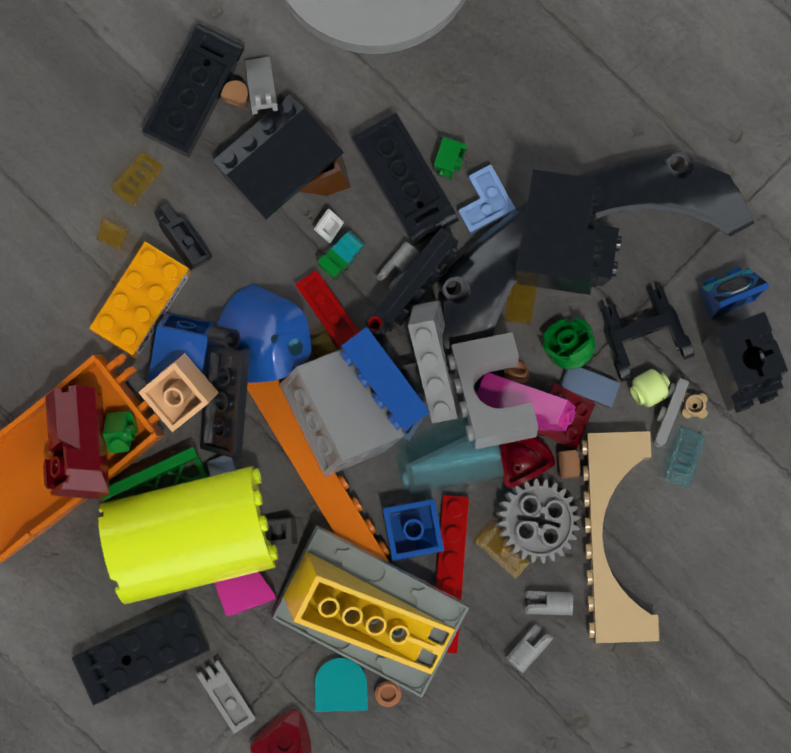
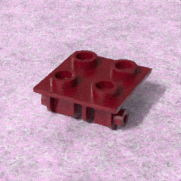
M553 383L551 389H549V394L571 402L576 407L573 422L568 425L566 431L538 430L537 435L545 436L572 450H577L595 403Z

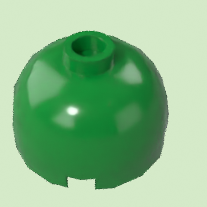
M573 318L574 321L566 322L565 319L559 320L551 325L544 334L543 349L552 363L560 368L569 370L580 368L593 357L596 347L594 333L591 326L580 318Z

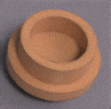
M518 361V366L504 369L505 379L520 384H525L529 379L528 367L522 362Z
M384 681L376 688V700L384 707L395 706L400 701L401 689L391 681Z

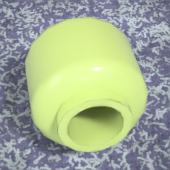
M650 369L633 379L630 392L638 405L652 407L668 397L670 381L664 373L660 374L658 371Z

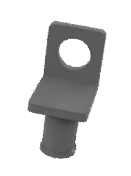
M385 343V352L393 361L389 343ZM417 362L397 367L408 383L412 384L414 391L417 394L422 393L416 370H418Z

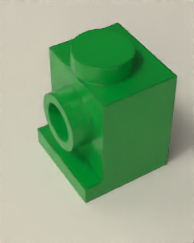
M443 137L433 171L438 172L437 176L451 180L455 170L460 172L464 157L460 156V154L466 155L467 144Z
M133 411L107 413L103 437L109 454L130 452L131 442L135 440V434L139 432Z

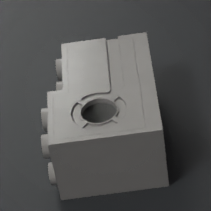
M342 349L296 367L279 384L325 477L386 452L404 436L402 429L396 430L387 417L391 414L386 407L380 409L373 400L372 396L375 393H372L370 386L368 385L365 388L358 380L356 375L359 371L353 364L349 367L340 355L343 352Z

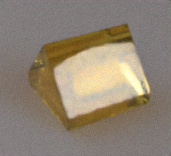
M103 219L97 240L120 251L130 230Z

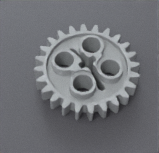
M533 479L531 480V485L528 482L521 484L522 489L519 486L512 488L514 494H505L508 502L499 503L504 508V511L497 512L496 515L503 519L502 522L496 523V526L503 527L504 531L500 532L498 537L506 536L507 540L503 543V546H513L510 554H515L519 551V560H524L528 556V563H534L536 558L539 564L545 563L546 558L549 562L555 561V555L558 557L564 556L562 548L565 550L572 548L568 540H577L572 531L580 530L578 526L574 525V521L579 520L580 517L573 516L572 512L577 510L578 506L570 507L569 503L573 500V497H564L566 489L556 491L558 483H552L548 487V480L545 479L541 481L539 486L538 480ZM526 499L532 503L530 513L526 512L523 507ZM551 504L557 509V514L554 518L548 513V508ZM517 515L530 519L538 517L540 521L556 522L560 526L559 528L548 524L538 526L537 522L522 521L516 517ZM521 525L528 529V535L525 539L519 534ZM546 530H549L553 535L550 544L544 539Z

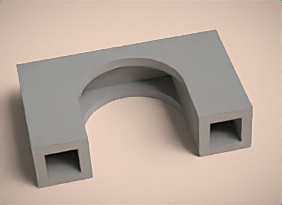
M440 301L414 305L408 327L432 423L458 419L460 411L459 402H462L460 393L456 394L453 378H456L455 373L449 374L443 349L445 322Z
M513 332L452 344L451 354L447 355L450 371L454 370L456 378H453L456 394L460 393L462 402H459L462 418L467 417L469 424L465 426L468 441H473L475 450L537 437L538 424L532 403L503 409L492 408L481 402L474 391L476 381L484 374L518 366L519 354Z

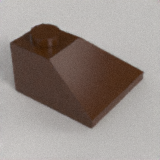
M332 131L327 132V134H328V135L335 141V143L337 144V142H336V140H335V137H334ZM342 155L299 192L328 196L350 188L348 173Z

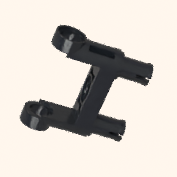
M664 287L658 288L657 292L656 289L648 292L657 314L643 321L625 326L622 325L616 304L600 309L608 329L606 337L615 359L614 366L621 382L632 378L629 369L631 364L623 343L668 328L677 351H680L682 358L686 360L695 356L689 337L684 334L676 310L670 307Z

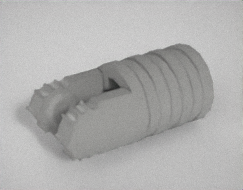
M405 242L376 278L380 281L385 279L394 267L400 273L390 282L388 288L392 290L421 253Z
M526 591V598L528 600L546 601V604H530L525 607V613L573 615V592Z
M535 624L505 658L522 674L553 640L550 634H546L534 647L531 645L541 631V627L538 624Z

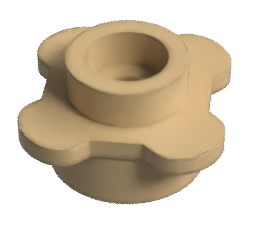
M686 393L682 400L684 402L683 417L686 419L690 417L704 419L708 414L706 410L707 396L703 393L699 395ZM697 404V408H693L692 405Z

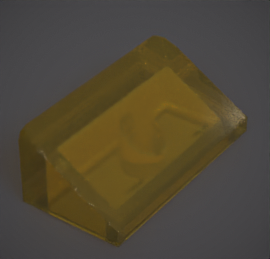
M515 283L509 293L506 322L525 325L532 324L537 287Z

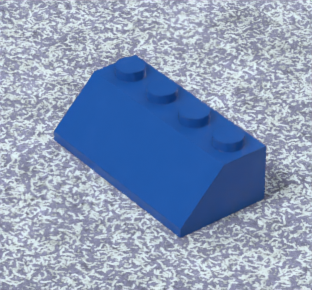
M367 327L341 346L343 350L340 354L349 367L352 364L359 371L356 377L365 388L368 385L375 393L372 396L373 400L380 409L386 407L391 414L387 418L396 430L401 428L404 432L430 413L429 409Z

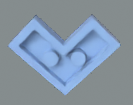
M491 164L468 176L479 199L458 210V213L470 234L516 209Z

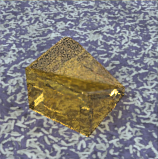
M326 332L311 340V348L317 358L338 351Z

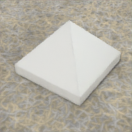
M327 209L317 222L314 230L328 243H331L344 222L330 209Z

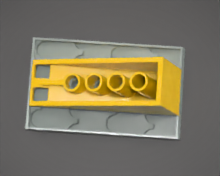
M316 525L271 616L272 619L422 698L469 607L458 598Z

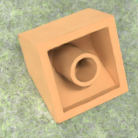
M184 353L138 393L173 432L205 407L219 392Z

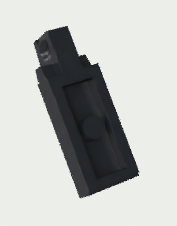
M168 203L158 207L154 214L159 221V226L191 271L210 261L212 254L184 215L180 216L178 213L175 214Z

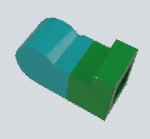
M349 231L326 255L324 254L317 261L318 267L336 281L352 264L366 244Z

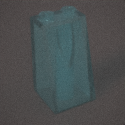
M467 436L407 464L406 472H401L404 490L409 489L410 495L502 480L504 476L499 445L475 450L473 441H468Z

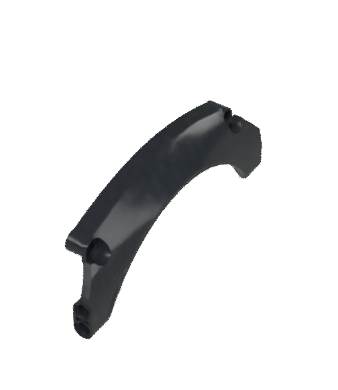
M676 150L660 151L616 161L577 175L596 178V187L601 188L599 211L594 210L596 219L609 214L630 210L671 211L707 222L730 237L754 224L742 194L729 174L696 161L690 163L685 154ZM677 156L679 163L672 169L670 161L673 157ZM527 202L504 217L482 235L440 277L438 288L446 298L442 302V314L445 322L443 349L446 356L451 354L452 344L494 335L502 307L517 282L515 270ZM450 281L457 282V287L453 292H447L446 290L447 284Z

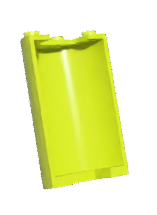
M251 466L101 503L99 512H103V517L98 518L101 545L110 579L119 585V587L115 588V592L120 601L125 605L276 568L275 560L279 559L275 544L271 545V542L266 539L265 531H268V523L265 515L261 516L259 507L263 505L258 484L262 483L259 469Z

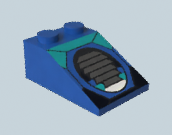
M737 267L728 271L725 278L718 280L716 276L704 281V286L701 287L699 293L710 319H713L758 300L769 288V285L752 269L742 270L741 267Z

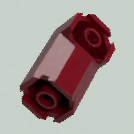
M80 385L68 386L69 391L62 392L61 388L54 389L45 396L49 443L47 452L51 453L50 459H45L43 464L44 486L47 489H52L50 491L52 496L101 499L109 493L106 443L103 437L104 415L102 394L100 392L97 393L95 387Z

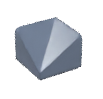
M221 456L207 462L210 476L236 470L233 458Z

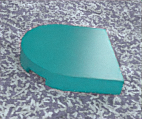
M336 658L326 662L319 669L315 678V712L368 710L367 679L364 671L357 663L345 658Z

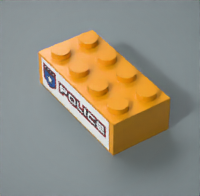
M144 242L89 329L100 338L137 359L157 328V325L191 275L189 268L149 243Z

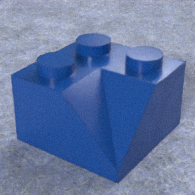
M435 499L383 508L393 562L444 551Z

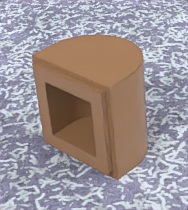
M234 80L224 86L221 93L223 103L247 109L249 94L245 84Z
M577 450L558 452L560 479L580 478L579 452Z

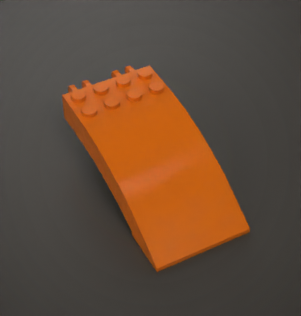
M124 353L117 356L110 363L103 354L92 355L54 388H61L62 392L69 391L68 386L73 385L95 387L97 393L100 392L102 394L104 425L107 413L133 411L139 432L135 434V440L131 442L130 452L109 454L106 446L109 482L166 435L157 424L160 417L156 413L151 416L147 411L150 408L146 401L141 403L125 383L137 372V369L131 366L120 376L115 371L127 359ZM45 396L0 431V564L88 500V498L52 496L50 494L52 489H47L44 486L43 464L45 459H50L51 453L47 452L49 443Z

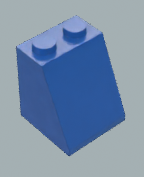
M166 312L157 325L148 383L184 353L205 376L209 344L207 335L210 328L216 325V323Z

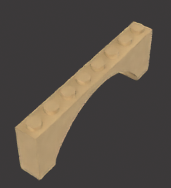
M650 431L587 433L586 440L581 441L582 455L587 456V466L582 467L583 481H588V492L583 493L584 507H589V518L584 520L585 533H590V544H586L585 547L586 559H591V570H587V586L592 585V596H588V612H593V622H589V638H594V643L659 641L658 615H651L620 587L607 563L602 538L605 511L615 488L635 465L642 460H649L651 458Z

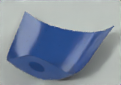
M251 284L239 290L227 303L219 318L217 325L236 329L240 333L239 350L250 349L248 383L270 382L288 376L296 367L302 365L310 356V332L303 311L291 301L256 284ZM274 334L278 335L276 343L271 341V337ZM298 339L302 343V351L294 356L290 354L288 345L291 340Z

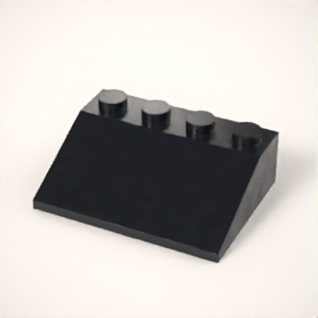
M291 95L287 96L277 105V111L272 109L213 160V163L223 177L266 220L344 153L306 109Z

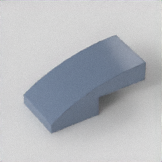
M576 368L573 370L566 369L560 386L583 398L612 408L620 383L586 369Z

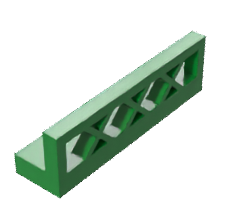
M192 447L110 485L109 493L101 499L104 502H109L119 496L130 497L125 494L129 491H132L131 496H134L138 487L142 485L153 488L152 491L162 489L158 487L161 476L166 474L177 477L174 485H178L180 479L186 480L183 482L186 483L208 476L195 448ZM195 461L200 475L191 479L181 476L185 465ZM180 468L178 474L172 472ZM156 479V482H155L154 485L149 484V482H151V481H153V480Z

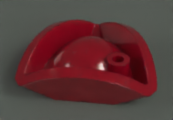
M536 437L500 444L504 484L509 488L523 484L555 465V458L550 449Z
M292 709L270 722L251 743V753H311L310 735L301 712Z

